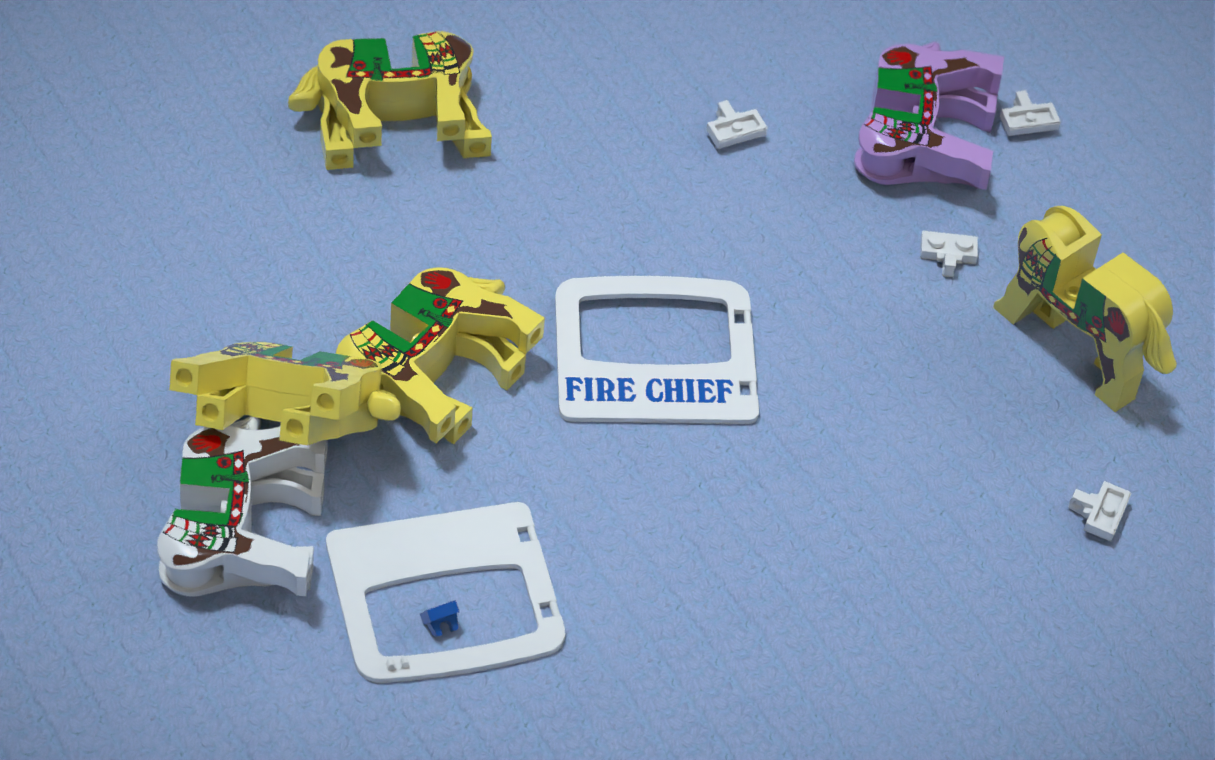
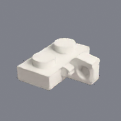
M1026 90L1016 91L1015 100H1013L1014 106L1001 110L1000 118L1008 136L1059 130L1061 124L1053 103L1032 104Z
M728 100L717 104L716 115L718 118L715 121L708 122L706 131L717 149L766 136L768 130L756 109L735 113Z
M922 231L920 259L942 262V276L954 277L956 263L976 264L978 258V236Z
M1104 481L1099 494H1087L1076 489L1068 508L1081 514L1084 518H1088L1083 529L1084 531L1111 542L1132 493Z

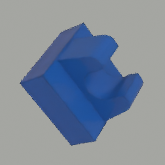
M456 600L420 613L423 625L428 626L434 637L442 635L440 629L442 622L448 624L451 632L459 628L457 613L460 611Z

